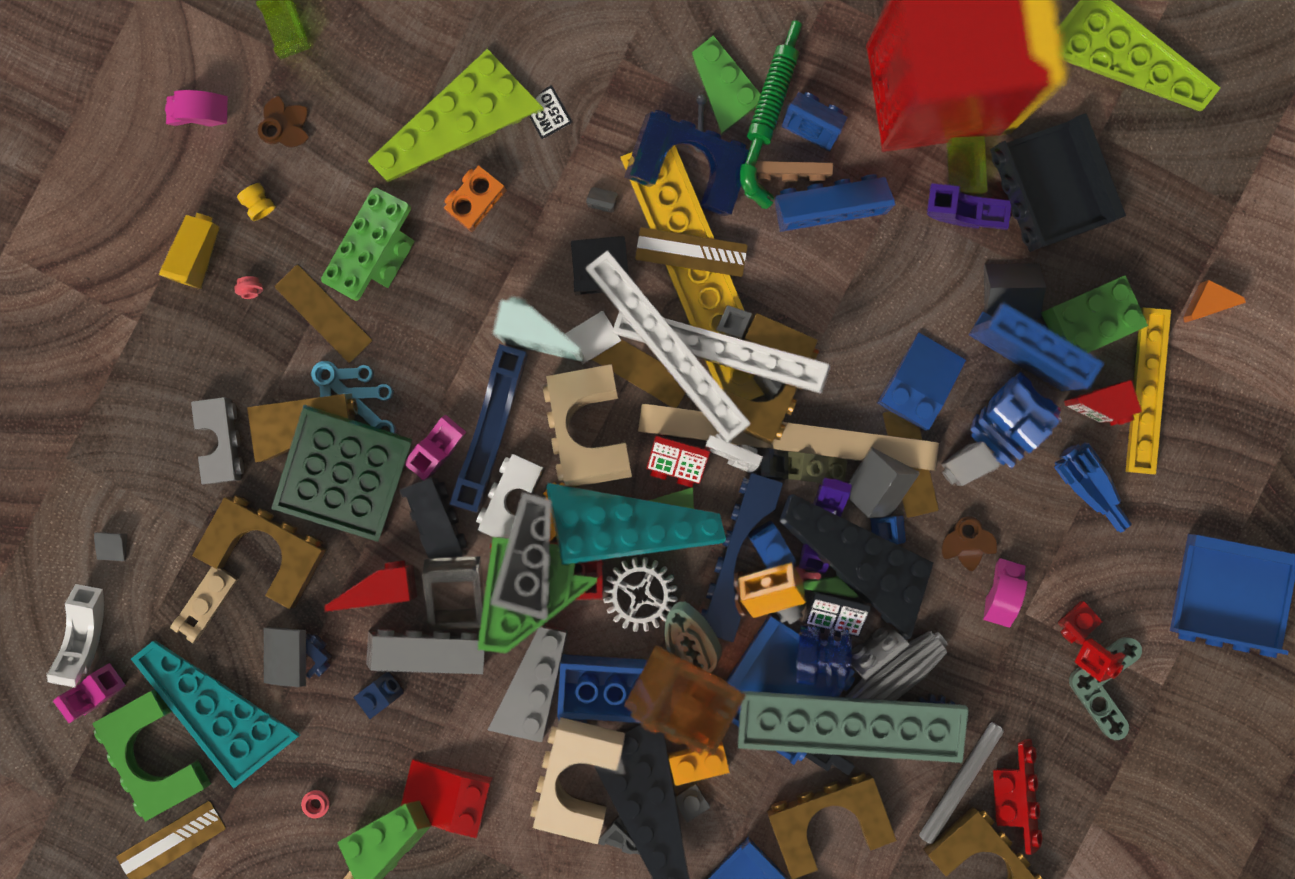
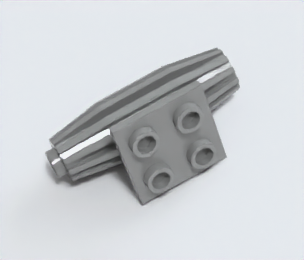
M889 625L877 629L869 640L864 644L854 647L850 655L845 658L863 677L845 698L896 701L930 673L947 654L945 647L948 643L939 632L933 634L931 631H928L907 642Z

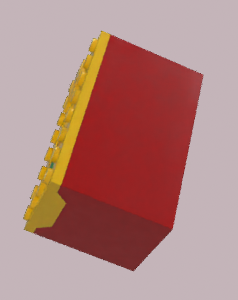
M888 0L866 44L882 152L1011 134L1067 78V64L1065 60H1061L1060 54L1063 37L1061 30H1057L1055 18L1058 16L1057 1Z

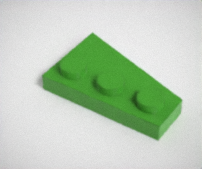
M712 36L692 52V57L722 135L756 108L761 94L718 40Z

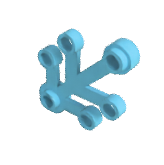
M329 361L318 362L313 367L311 377L313 382L320 387V397L331 396V388L338 395L352 393V399L355 398L357 402L358 414L371 426L379 429L383 426H388L390 432L396 434V427L391 421L381 420L359 399L378 398L387 401L393 396L391 386L380 384L378 387L347 388L340 381L342 379L357 378L362 382H368L373 378L372 368L361 365L358 368L338 369L334 363ZM366 368L369 371V376L362 379L360 371ZM324 370L330 371V377L327 380H324L321 376ZM386 387L389 390V394L383 398L380 396V390Z

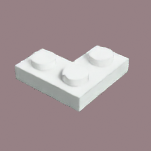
M716 434L715 437L710 435L705 445V450L729 459L727 464L749 473H754L759 467L763 456L758 455V450L748 445L738 447L731 444L732 440L727 443L721 434Z

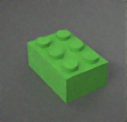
M1122 276L1041 312L1050 332L1085 353L1094 351L1148 326L1126 276Z

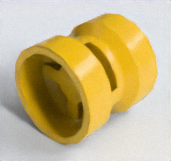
M260 183L245 188L237 195L239 202L248 208L247 214L252 221L264 218L275 209L272 200L264 195L265 190Z

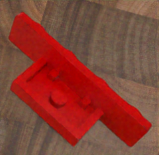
M1025 739L1018 743L1019 769L996 768L993 770L997 826L1024 827L1025 853L1032 855L1042 846L1043 837L1041 830H1038V819L1040 818L1041 809L1039 802H1036V791L1038 790L1039 781L1038 776L1034 774V763L1036 762L1037 753L1035 747H1032V739Z

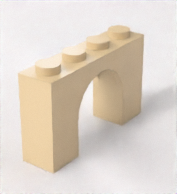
M612 364L546 376L548 385L543 386L545 402H551L552 408L551 412H547L549 427L555 428L556 438H551L554 455L559 454L561 464L556 465L558 480H564L565 486L578 487L632 477L626 443L600 448H586L574 442L568 434L570 419L578 409L587 404L618 399Z
M560 717L558 727L552 726L548 743L553 744L552 751H546L542 767L547 768L546 776L540 775L536 792L541 793L540 800H534L530 814L531 817H535L534 829L598 844L607 807L571 797L562 788L558 775L564 768L576 763H587L617 771L625 733Z

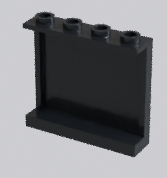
M1087 113L1076 116L1068 122L1006 142V140L1002 141L990 149L992 162L998 169L1002 180V188L1008 195L1012 206V214L1018 221L1022 232V240L1028 247L1029 252L1110 224L1126 216Z

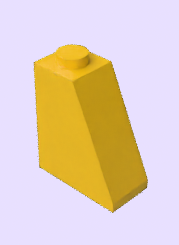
M196 213L195 217L185 216L160 269V276L201 289L219 230V226L212 222V217Z

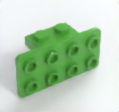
M373 188L322 275V283L354 301H358L371 279L389 288L415 242L399 231L411 211V206L378 188Z

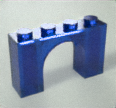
M661 110L651 111L646 114L624 178L651 187L656 184L667 152L676 144L692 145L705 155L710 168L709 180L700 204L701 208L722 216L731 215L742 186L740 182L741 165L745 164L749 152L746 149V145L735 140H731V142L722 140L721 135L714 131L706 130V132L697 130L695 129L696 125L689 121L681 120L677 122L670 119V114Z

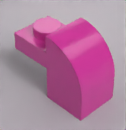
M197 90L174 91L173 96L167 97L165 106L166 124L178 126L195 123L209 127L227 124L228 96Z
M445 414L429 435L417 444L405 460L404 465L423 481L427 480L453 453L457 444L466 434V431Z
M1001 558L998 559L995 565L993 587L985 600L983 620L1011 627L1021 609L1026 593L1027 581H1024L1026 566Z
M109 663L90 674L76 687L59 695L53 702L67 722L71 723L99 707L126 685Z

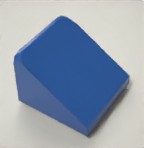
M903 516L870 518L872 533L894 544L906 542Z

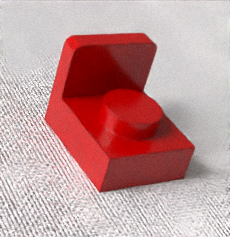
M1080 601L1057 623L1063 628L1060 633L1069 643L1075 642L1083 645L1085 638L1103 621L1084 601Z
M1090 638L1085 640L1074 662L1096 680L1102 682L1110 678L1114 679L1121 673L1123 669L1122 662L1126 655L1122 652L1113 655Z

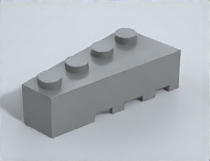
M526 493L521 495L490 605L547 620L550 500Z
M542 625L538 628L488 731L542 743L568 630L548 625Z
M378 629V632L368 631L366 664L371 671L483 674L484 651L478 650V633L463 632L461 637L450 636V632L434 631L433 635L422 634L423 631L406 630V633H394L395 630Z

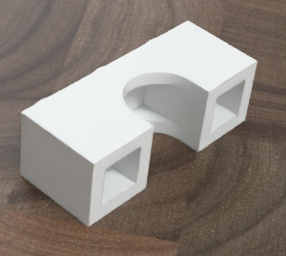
M512 454L511 458L506 457L499 470L500 473H503L499 484L493 483L488 497L491 498L490 504L487 509L484 507L481 509L476 520L480 524L478 530L492 537L509 539L516 515L512 514L507 508V496L512 490L517 488L533 493L544 468L515 454Z

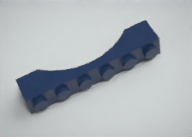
M501 344L498 346L481 413L466 459L457 479L450 502L451 505L474 512H480L527 361L528 354L524 351Z
M750 473L748 478L743 477L739 489V493L743 494L740 504L735 503L730 519L735 520L732 531H726V540L722 544L727 548L724 557L719 556L715 565L714 572H717L718 576L716 583L710 582L706 598L710 599L708 609H702L701 615L709 623L717 638L733 643L742 617L735 605L734 569L737 555L751 529L763 517L775 510L783 485L781 482Z

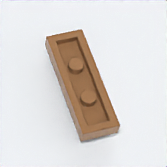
M757 161L756 176L759 182L771 181V177L782 178L783 182H798V178H809V182L823 183L826 182V179H830L833 174V163Z

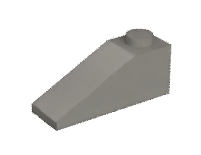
M983 442L965 445L941 464L945 469L942 471L945 478L950 484L956 483L957 486H963L1000 466Z

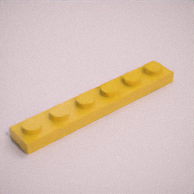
M1143 307L1140 309L1148 326L1138 330L1133 384L1142 412L1135 414V420L1130 422L1125 472L1156 475L1171 310Z

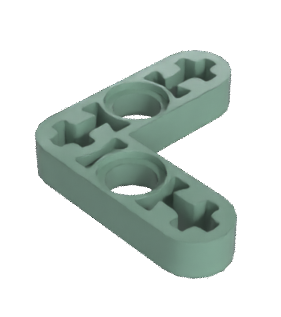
M1122 637L1105 648L1110 653L1114 651L1117 654L1124 652L1125 648L1123 645L1125 643L1134 646L1131 649V656L1125 654L1126 657L1122 662V671L1136 662L1142 654L1140 643L1130 637ZM1078 667L1070 674V687L1103 734L1113 740L1123 739L1128 734L1129 724L1102 686L1110 679L1099 682L1092 676L1086 681L1088 685L1086 688L1077 686L1080 682L1078 678L1080 675L1083 677L1090 675L1084 669ZM1096 697H1103L1106 701L1105 708L1100 712H1096L1092 708V701ZM1109 715L1113 721L1120 722L1121 724L1118 726L1120 731L1118 733L1114 731L1109 732L1112 728L1110 722L1105 718L1101 721L1100 718Z

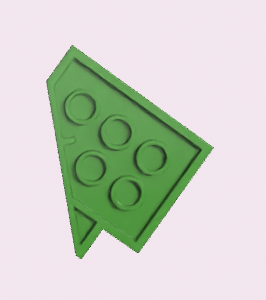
M493 537L478 650L508 653L595 585L597 578L574 575L575 563L562 565L558 545L549 544L547 620L490 605L509 540L507 538Z

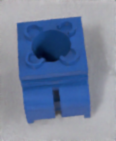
M1020 371L991 398L988 408L984 407L981 410L980 416L977 414L973 418L970 429L973 433L971 435L977 443L983 442L994 452L993 456L1000 464H1007L1013 468L1016 465V459L1021 460L1024 457V450L1027 453L1032 452L1052 433V429L1061 420L1059 417L1061 409L1051 399L1039 394L1031 381Z

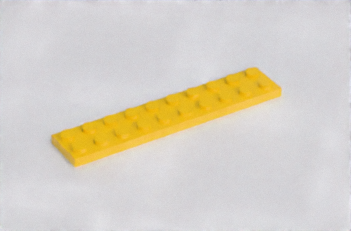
M671 136L621 156V161L650 229L714 239ZM665 265L691 326L718 333L716 329L727 305L745 311L730 275ZM706 361L712 378L721 389L749 401L764 395L754 380L755 374Z

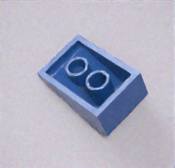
M798 92L788 107L781 127L830 152L848 117L843 115L844 112L834 105L827 107L820 103V99L817 96L808 92L804 94Z
M918 332L877 404L921 430H929L942 409L966 360Z

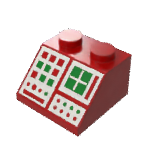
M1131 380L1115 383L1064 401L1067 407L1099 423L1110 422L1111 426L1135 420V414L1142 412Z
M656 436L646 469L652 470L650 476L664 480L667 479V475L678 478L677 484L693 488L694 483L700 484L710 451Z

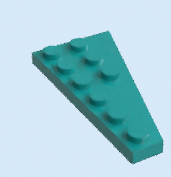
M548 483L546 487L548 499L551 501V513L562 565L722 544L726 540L719 513Z
M156 640L152 641L131 658L133 663L233 788H236L301 735Z

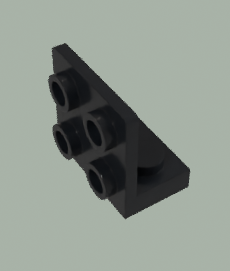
M624 236L571 241L573 286L576 296L604 293L588 274L586 267L606 251L611 254L629 276Z

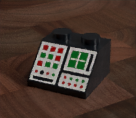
M810 590L803 622L809 625L808 630L824 633L825 629L836 631V637L851 640L852 635L860 636L871 606L864 602Z

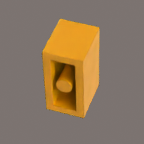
M792 563L739 578L741 602L753 618L806 603L803 580Z
M722 740L668 753L675 786L730 773Z

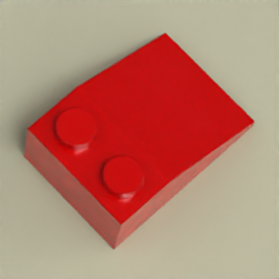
M405 560L385 563L384 569L376 571L325 605V612L404 602L416 598L417 590L413 564L406 565Z
M412 759L401 806L420 801L431 826L451 833L477 838L483 821L492 777Z

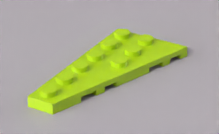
M1080 0L1057 28V30H1061L1063 45L1060 48L1061 60H1065L1070 64L1197 111H1202L1221 89V87L1111 0Z
M486 49L379 149L368 162L387 182H390L418 169L419 166L444 157L443 155L490 136L496 133L497 130L510 124H516L522 121L521 119L544 111V108L500 61Z

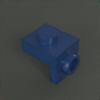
M306 634V654L316 662L306 673L308 678L313 677L315 674L320 677L331 666L328 661L333 656L324 648L326 643L316 634L313 636Z
M386 672L353 698L368 718L371 719L403 695L404 691L393 676Z

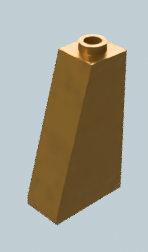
M352 393L247 407L255 462L270 460L290 450L304 405L356 421L355 415L358 414L356 399H352Z

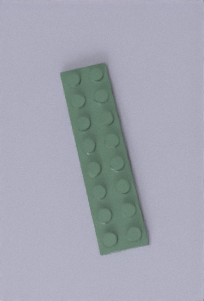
M742 691L737 745L741 749L963 763L968 708L966 705Z

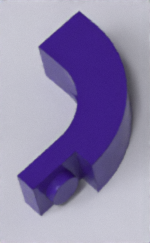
M931 183L927 209L929 217L944 223L978 229L979 227L1008 230L1011 213V203L1009 200L970 196L959 192L960 186Z
M824 477L822 485H819L813 504L841 517L851 493L852 484ZM807 543L803 544L798 568L826 574L829 564H824L817 557L818 554Z

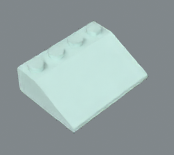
M510 297L509 301L501 300L493 333L501 342L583 362L584 355L580 348L528 306L529 304L526 303V300Z

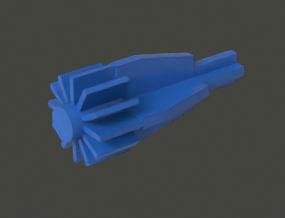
M1084 442L1081 446L1077 444L1067 448L1062 452L1060 460L1055 462L1054 468L1058 474L1096 512H1100L1102 515L1105 514L1117 532H1124L1132 523L1118 506L1121 499L1110 474L1100 463L1102 460L1089 443Z

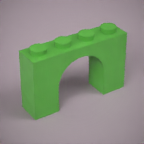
M156 690L148 692L92 723L95 728L94 735L96 739L105 746L110 765L119 772L121 776L120 783L123 789L132 796L134 800L133 807L136 813L143 817L144 821L155 817L211 785L198 760L176 773L164 777H157L146 773L136 762L134 743L139 732L147 725L172 712Z

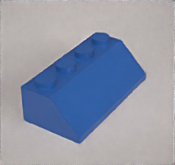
M877 174L863 176L861 181L852 183L850 179L838 180L834 182V186L824 187L822 183L807 186V190L799 192L796 191V188L784 189L780 191V195H776L774 200L780 232L888 214L895 206L886 177L878 178Z
M563 654L560 663L557 718L669 725L673 662Z

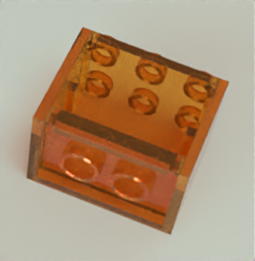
M656 645L624 706L632 711L631 717L642 723V726L654 733L660 731L669 740L677 744L682 742L687 745V748L702 755L703 751L715 755L746 694L722 678Z

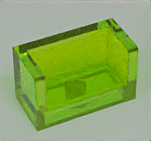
M293 0L256 1L257 8L262 12L273 40L274 52L280 60L311 48Z
M985 136L951 138L947 142L949 185L960 186L959 192L963 194L982 196L987 192Z

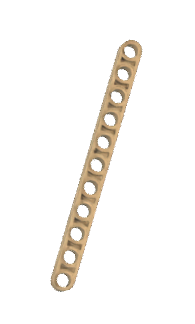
M648 404L641 405L638 432L707 441L710 435L715 437L716 434H720L702 411ZM782 422L786 427L781 439H774L771 445L743 432L734 437L731 444L748 445L765 449L772 448L781 451L809 453L862 461L872 447L911 468L935 471L939 443L786 422Z

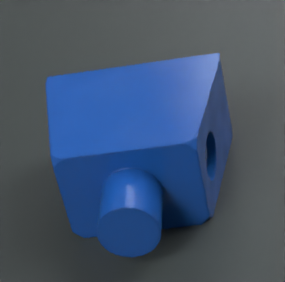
M771 520L749 532L748 537L766 569L792 563L794 567L796 566L792 553L778 528Z

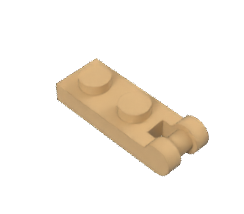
M211 567L180 615L172 623L170 629L176 633H183L187 636L186 639L194 644L202 635L238 581V578L223 568L215 569ZM190 617L198 621L195 627L187 623Z

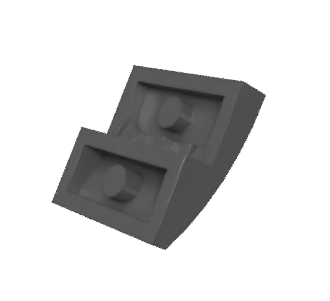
M276 627L264 628V683L291 687L306 686V630Z

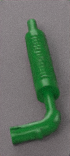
M795 20L791 22L785 44L778 45L775 49L767 78L756 106L755 115H753V120L747 134L748 139L752 143L746 162L741 165L740 182L745 195L749 199H753L762 209H767L773 204L771 200H774V195L758 182L756 164L762 145H769L771 143L795 65L799 58V52L795 49L802 23Z

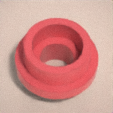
M254 276L239 278L235 286V293L244 299L256 298L263 291L262 284Z
M312 790L303 797L301 806L303 812L308 817L320 818L329 810L330 801L324 792ZM313 799L320 801V808L312 806Z

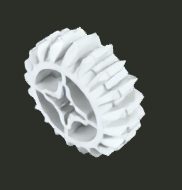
M633 557L632 567H629L625 560L622 561L621 564L624 571L621 572L617 567H614L613 572L618 577L615 579L612 576H608L606 579L613 584V587L605 586L603 588L604 592L611 593L612 595L603 599L604 603L613 602V606L609 607L607 612L612 613L616 610L618 614L613 620L618 622L623 617L625 621L622 627L625 629L628 627L629 622H633V631L635 632L638 631V623H643L645 632L649 631L648 622L651 621L654 627L658 628L659 622L657 618L660 616L666 622L667 615L663 612L664 610L670 611L672 606L668 605V601L677 602L676 596L669 595V592L677 590V586H668L667 584L674 579L673 575L664 578L663 574L666 573L667 567L664 566L660 571H657L658 561L654 560L652 566L649 567L647 566V557H643L642 565H638L637 558ZM633 572H646L639 584L633 585L622 581L624 577ZM654 576L663 587V600L654 596L649 590ZM647 581L645 594L648 598L646 600L642 598V601H638L634 607L636 594L632 590L635 588L639 590V587H643ZM618 588L631 597L632 602L627 612L618 601ZM643 604L658 607L650 615L635 616L637 610Z

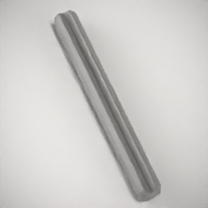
M993 722L988 725L920 832L919 836L922 840L929 844L934 843L1004 733L1002 727Z

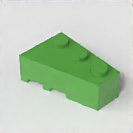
M411 802L402 805L337 843L353 879H383L389 871H392L397 866V862L404 854L410 851L427 832L431 824L421 802Z

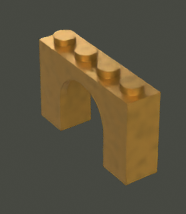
M756 313L744 340L811 360H815L819 353V349L815 348L818 342L817 339ZM785 383L784 389L779 396L771 401L762 403L752 402L727 390H722L750 423L742 432L771 445L774 439H781L786 425L782 424L785 414H792L797 402L793 398L797 388L800 390L803 388Z
M235 495L234 498L224 497L192 556L215 569L224 568L237 542L243 535L253 530L263 531L277 541L282 553L280 569L265 596L288 609L296 607L327 550L320 546L322 541L308 534L305 538L296 533L298 528L290 523L283 521L280 524L272 520L274 515L264 509L259 508L256 511L248 506L250 502L240 496Z
M865 772L853 774L849 777V781L841 784L838 781L831 782L823 786L824 790L814 794L813 791L804 792L797 796L798 800L787 803L786 800L777 802L771 806V810L767 811L791 879L818 870L807 841V827L815 813L825 807L840 806L855 814L870 851L897 841L874 778L870 773L866 775Z
M972 807L940 834L933 844H929L923 849L945 876H948L970 856L980 852H991L1004 859L1007 866V879H1043L1038 873L1035 876L1031 874L1027 869L1031 864L1020 852L1016 855L1009 848L1013 843L1002 831L998 834L991 827L995 822L984 809L979 813Z

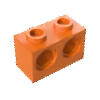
M479 165L475 170L471 168L462 179L463 185L458 191L453 190L444 201L446 203L445 211L471 232L477 228L506 192L504 185ZM479 181L489 183V188L486 192L477 193L475 191V186ZM462 202H469L472 205L470 212L464 215L459 214L458 206Z

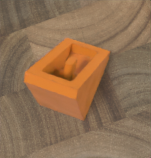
M1207 280L1199 284L1183 319L1186 323L1246 303L1243 296Z

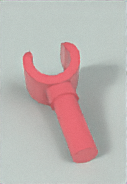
M799 565L795 567L803 581L809 579L819 580L821 578L820 573L806 572L805 569L798 568Z

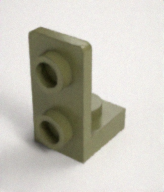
M786 451L788 452V479L822 484L825 477L845 482L846 459Z

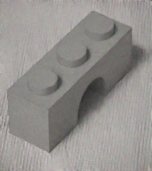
M225 397L191 402L194 429H211L218 437V447L215 452L207 456L198 457L201 484L241 480V474L244 473V464L242 458H238L237 447L240 446V435L234 426V419H237L235 403H232L230 398Z

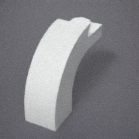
M75 584L65 602L67 617L65 636L61 649L47 674L49 683L76 687L82 674H87L91 667L99 643L104 614L103 589Z

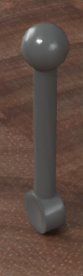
M699 95L696 98L699 109L697 142L694 148L697 152H702L705 149L703 142L704 104L707 102L705 95Z

